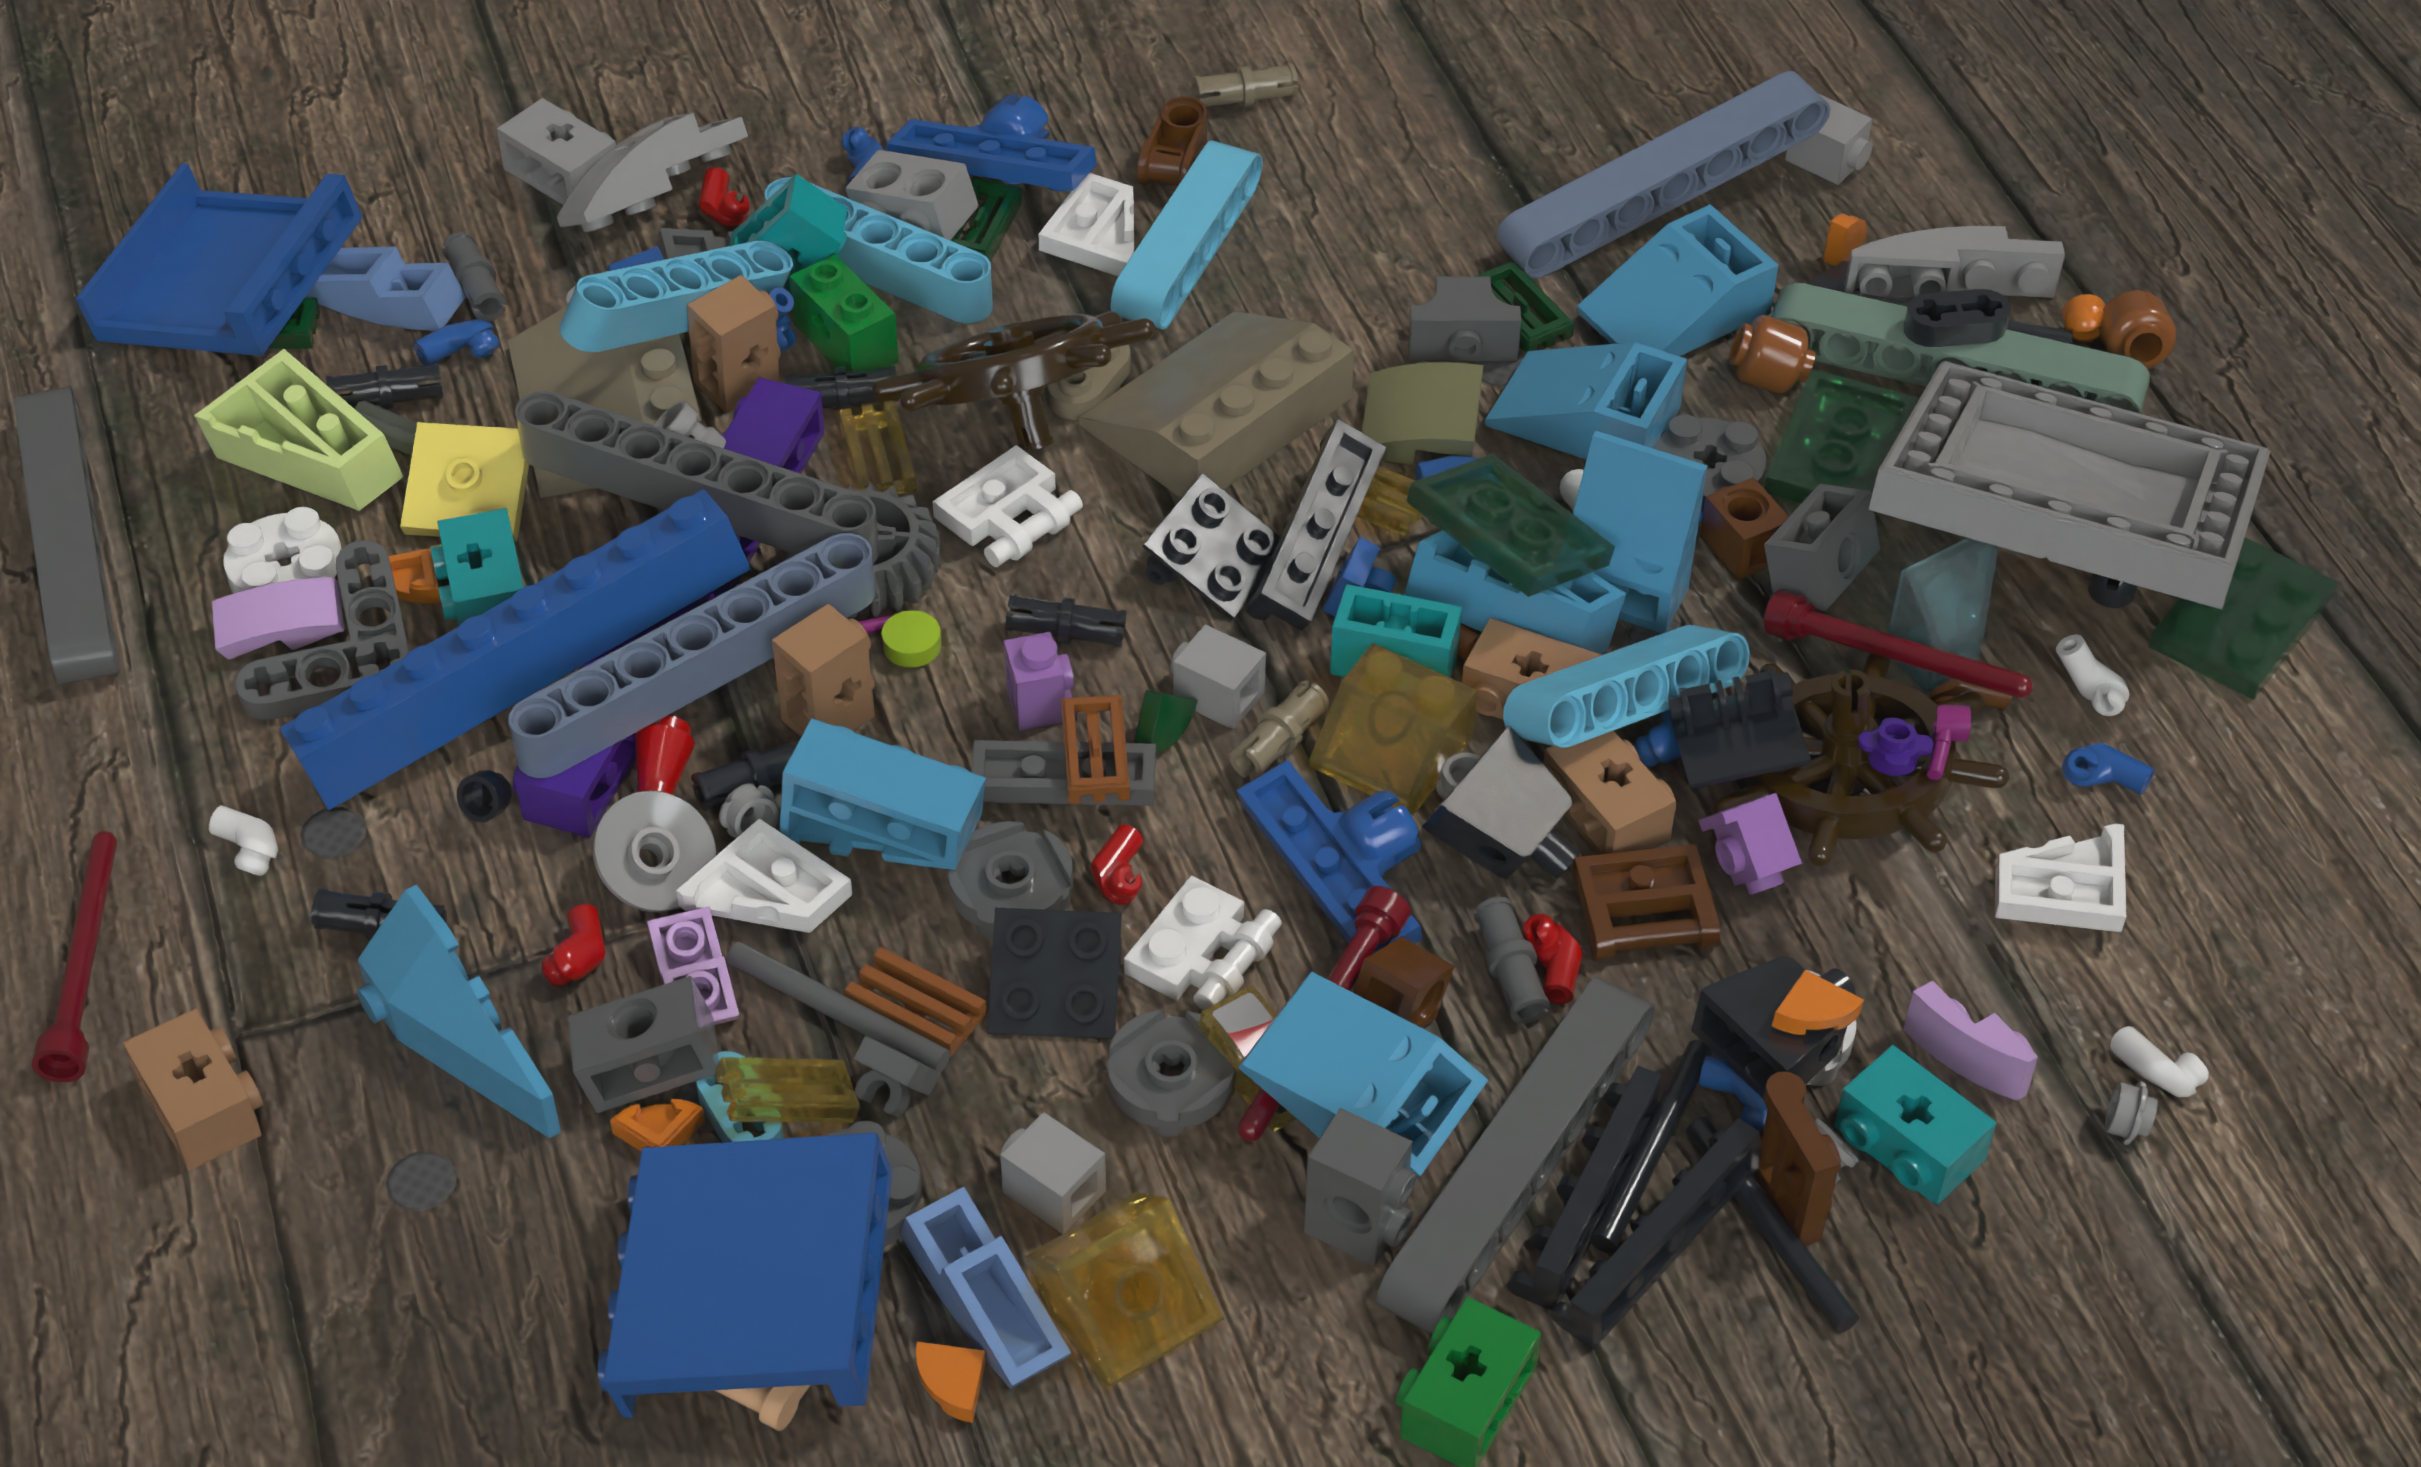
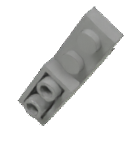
M693 112L666 117L632 134L606 153L584 175L569 195L557 216L560 227L581 224L583 231L589 232L614 223L611 214L622 209L625 210L626 215H631L656 206L654 197L672 190L669 177L691 169L688 160L701 156L702 162L726 156L732 153L731 143L748 137L742 117L714 121L698 127Z
M1960 226L1919 230L1873 241L1851 250L1844 293L1853 295L1863 293L1908 302L1917 295L1925 293L1989 289L2006 296L2054 298L2065 252L2062 242L2008 239L2006 226Z

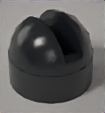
M2092 573L2088 591L2095 602L2109 608H2122L2133 601L2137 590L2136 585L2120 581L2117 587L2107 584L2111 578Z
M492 770L477 771L459 783L456 794L457 802L461 811L469 819L475 822H487L501 815L510 805L512 798L511 786L503 774ZM492 799H493V807H492V806H488Z

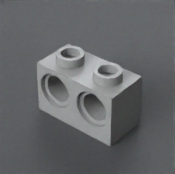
M877 150L845 188L849 199L948 240L955 236L979 206L964 163Z

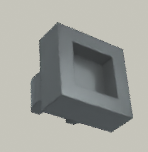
M866 1035L853 1058L874 1069L865 1073L859 1079L855 1088V1096L871 1103L877 1089L882 1085L888 1084L890 1097L883 1111L896 1117H900L909 1106V1088L930 1096L941 1072Z

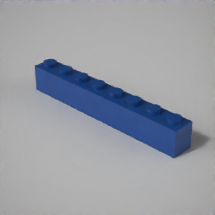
M702 489L692 496L679 499L670 508L644 523L624 530L617 538L589 554L571 560L564 568L534 585L521 588L511 598L488 611L466 619L459 627L433 642L413 649L404 658L378 673L358 680L351 688L317 707L303 711L296 719L279 729L327 809L330 810L749 571L751 568L728 516L710 495Z

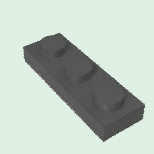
M974 740L971 773L986 777L983 802L1069 804L1064 742ZM1077 742L1080 778H1091L1088 742ZM1101 743L1104 777L1115 776L1113 743ZM1126 743L1130 801H1118L1117 793L1105 794V802L1093 803V795H1082L1081 804L1154 806L1156 744Z

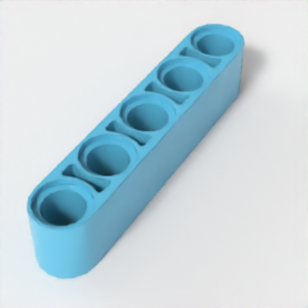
M1213 140L1208 141L1118 276L1112 292L1111 311L1117 312L1121 318L1131 321L1141 318L1150 319L1154 323L1155 328L1162 330L1170 325L1253 196L1262 172L1263 161L1261 154Z
M792 177L781 178L770 183L765 189V202ZM812 184L848 208L844 228L847 239L837 257L864 283L964 324L983 321L991 314L993 310L991 263L986 256Z
M752 241L588 275L580 278L577 282L560 323L559 331L562 338L568 344L586 352H601L689 332L687 304L740 275L748 280L758 291L763 290L769 293L774 288H783L793 267V261L783 248L774 243Z
M1685 625L1517 686L1507 697L1504 706L1503 719L1505 727L1509 726L1524 740L1560 748L1571 747L1669 710L1668 697L1679 695L1678 688L1685 687L1686 689L1709 684L1711 693H1714V681L1721 680L1723 689L1733 686L1732 677L1739 676L1741 680L1746 673L1750 656L1748 643L1738 633L1696 625Z

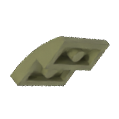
M1451 362L1416 363L1390 367L1370 373L1362 433L1386 447L1381 461L1413 465L1416 450L1472 457L1484 365Z

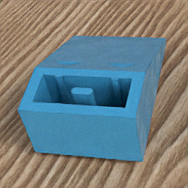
M1710 204L1668 223L1578 304L1576 312L1610 344L1637 342L1670 354L1682 356L1737 330L1743 322L1749 324L1760 315L1770 314L1779 264Z
M1637 342L1528 351L1486 417L1485 426L1583 459H1587L1592 436L1595 431L1654 449L1660 436L1668 430L1670 420L1676 416L1681 407L1687 359Z
M1595 431L1588 451L1563 553L1626 594L1618 617L1619 620L1662 634L1666 633L1689 589L1708 465Z
M1310 972L1238 1066L1242 1072L1319 1138H1321L1338 1110L1342 1108L1413 1141L1410 1170L1417 1173V1178L1422 1175L1488 1081L1485 1076L1440 1037L1314 972Z

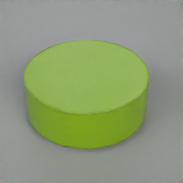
M910 610L893 615L885 622L882 628V644L885 656L892 663L902 667H920L930 663L938 656L941 650L939 623L934 617L921 611Z

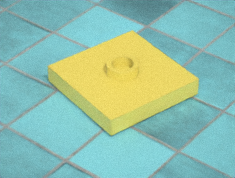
M417 422L400 524L405 535L440 537L437 523L439 520L507 508L513 540L517 542L529 463L526 462L522 454L518 429Z

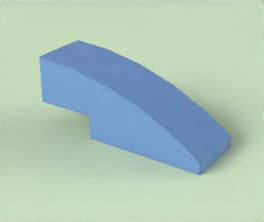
M396 247L340 248L305 298H317L321 306L373 323L411 330L437 331L446 325L464 301L466 295L448 263L405 264Z
M965 1187L905 1218L900 1235L911 1254L963 1332L976 1349L985 1350L987 1363L1010 1389L1070 1356L1071 1351L1002 1236L994 1238Z

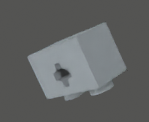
M541 98L497 128L504 170L562 205L565 204L569 195L584 175L606 153L616 146V141L608 134L599 132L577 119L571 112L562 110L544 98Z

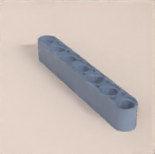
M1787 71L1514 211L1500 224L1496 233L1497 243L1530 278L1538 279L1547 276L1811 138L1826 124L1830 115V106L1796 72Z
M841 533L831 536L521 700L512 708L508 720L519 769L527 776L534 778H549L558 775L774 658L772 639L828 603L846 618L863 610L872 603L875 597L871 545L860 535L852 533Z

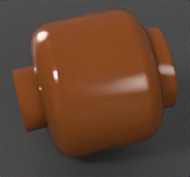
M2133 290L2117 295L2105 305L2102 310V324L2098 329L2100 339L2107 352L2138 360L2147 369H2151L2164 362L2172 353L2177 340L2176 325L2161 299L2147 291Z
M1760 315L1753 319L1750 324L1743 322L1735 334L1729 353V363L1735 366L1736 376L1741 382L1775 394L1786 393L1793 387L1796 381L1804 383L1811 373L1815 360V351L1808 349V334L1802 327L1768 315Z

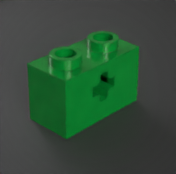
M835 254L789 275L790 291L794 299L792 309L794 325L836 367H845L846 371H860L889 367L899 362L895 312Z
M1466 1297L1453 1319L1444 1316L1437 1324L1427 1349V1353L1431 1356L1423 1369L1420 1371L1416 1368H1411L1399 1388L1395 1405L1402 1408L1400 1438L1459 1467H1478L1536 1370L1541 1331Z

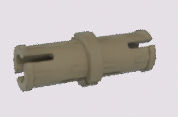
M1293 63L1251 70L1248 65L1238 66L1235 72L1202 77L1193 76L1191 87L1198 88V91L1192 92V97L1199 99L1205 104V107L1239 103L1242 107L1253 106L1255 100L1296 96L1298 94V85H1292L1291 81H1298V76Z
M1301 681L1277 707L1266 709L1257 719L1258 726L1231 751L1229 759L1235 771L1244 778L1249 775L1250 780L1253 781L1263 775L1270 765L1283 753L1292 752L1302 741L1303 736L1301 734L1328 709L1329 700L1324 690L1315 683L1309 688V681Z

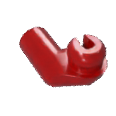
M710 168L704 173L698 203L701 212L722 226L737 227L746 220V214L750 210V202L745 195H743L740 201H737L735 199L737 191L728 192L730 178L725 170Z
M1126 824L1118 826L1090 865L1091 873L1102 897L1118 905L1131 903L1142 888L1141 874L1134 877L1131 871L1132 866L1128 864L1141 848L1144 841L1138 830Z
M590 904L578 905L568 912L567 919L571 936L556 945L553 949V954L545 956L542 961V973L546 980L554 986H565L570 980L578 981L599 967L604 961L606 950L599 914L596 907Z
M1546 914L1533 915L1525 921L1522 927V935L1524 940L1532 943L1537 954V961L1547 970L1543 985L1545 996H1547L1550 1002L1555 1004L1569 1003L1573 1000L1581 964V947L1573 936L1560 924L1553 922L1550 916Z

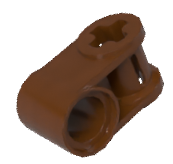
M1188 96L1175 97L1165 102L1161 107V112L1151 134L1144 141L1137 167L1139 184L1148 185L1151 181L1179 186L1207 144V109L1205 104L1199 99Z

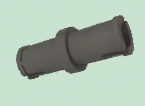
M458 232L448 236L443 243L447 249L442 248V253L446 260L449 261L455 277L471 304L475 317L485 321L499 318L506 310L503 305H507V301L495 283L496 271L490 260L481 256L477 244L470 234Z
M1506 897L1490 898L1480 903L1475 908L1476 912H1473L1474 919L1479 925L1489 952L1486 956L1487 968L1492 977L1499 979L1512 1020L1517 1023L1533 1022L1546 1015L1548 1012L1547 1008L1551 1006L1547 996H1545L1534 967L1537 963V954L1532 943L1523 938L1510 899Z

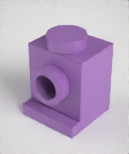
M1050 632L1003 640L1006 690L1019 731L1061 724V698H1072L1070 689L1074 687L1072 668L1068 655L1066 653L1057 654V644L1052 639Z
M1776 793L1751 800L1698 820L1702 832L1714 829L1717 837L1715 850L1722 869L1728 875H1731L1734 886L1745 883L1749 895L1784 883L1781 871L1802 864Z

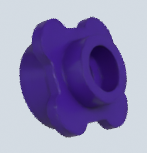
M1899 718L1884 719L1879 728L1872 732H1862L1858 739L1859 747L1863 751L1869 752L1868 761L1870 765L1877 771L1892 776L1911 773L1917 767L1919 755H1929L1933 749V741L1930 737L1918 735L1911 724Z

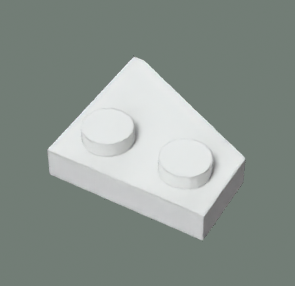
M1089 173L1074 191L1070 192L1038 234L1039 251L1119 276L1134 253L1133 186Z
M759 818L679 887L676 893L678 906L685 911L710 907L712 916L810 933L852 896V886L850 878Z
M2111 824L2104 826L2102 836L2077 843L2069 835L2048 841L2039 848L2024 847L1999 854L1995 869V918L2122 932L2126 919L2124 825Z

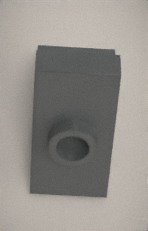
M1436 276L1434 297L1424 304L1411 306L1409 361H1518L1521 330L1520 306L1509 305L1497 299L1491 289L1490 277Z

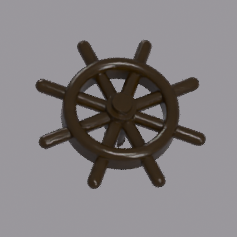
M1108 311L1098 316L1071 314L1008 324L959 340L924 356L919 363L918 372L876 382L873 386V395L881 402L900 399L902 408L910 412L932 404L951 405L998 398L1002 404L1009 407L1018 441L1017 446L1024 451L1029 450L1028 447L1030 446L1032 451L1053 443L1040 397L1045 393L1046 385L1079 374L1093 367L1106 366L1111 360L1110 349L1151 339L1156 331L1155 325L1147 318L1122 323L1121 316L1114 311Z
M1870 653L1863 672L1850 670V674H1845V671H1840L1837 674L1815 677L1796 684L1790 679L1793 691L1791 699L1800 726L1804 725L1815 737H1804L1812 764L1790 768L1781 772L1748 777L1750 786L1720 798L1716 801L1713 811L1716 814L1751 800L1776 793L1787 824L1813 834L1808 850V858L1813 865L1818 867L1830 863L1838 839H1869L1893 834L1904 829L1927 851L1937 853L1945 848L1947 838L1944 832L1928 815L1945 799L1951 784L1959 783L1994 789L2002 788L2009 780V773L2005 767L1999 764L1955 758L1956 742L1952 741L1941 780H1931L1927 776L1932 752L1929 755H1919L1915 770L1904 775L1911 776L1912 778L1899 786L1886 774L1874 769L1868 761L1869 752L1863 751L1858 745L1859 735L1862 732H1872L1878 728L1874 719L1882 721L1886 718L1902 719L1911 724L1918 735H1926L1932 739L1931 731L1936 721L1938 706L1943 704L1969 706L1972 716L1982 710L1984 700L1980 693L1967 691L1936 704L1920 691L1898 681L1887 679L1886 675L1890 659ZM1773 663L1765 664L1759 671V673L1767 672L1769 669H1775L1776 674L1784 673ZM1823 780L1828 784L1826 793L1808 788ZM1864 789H1867L1871 794L1864 796H1851V794L1860 793Z

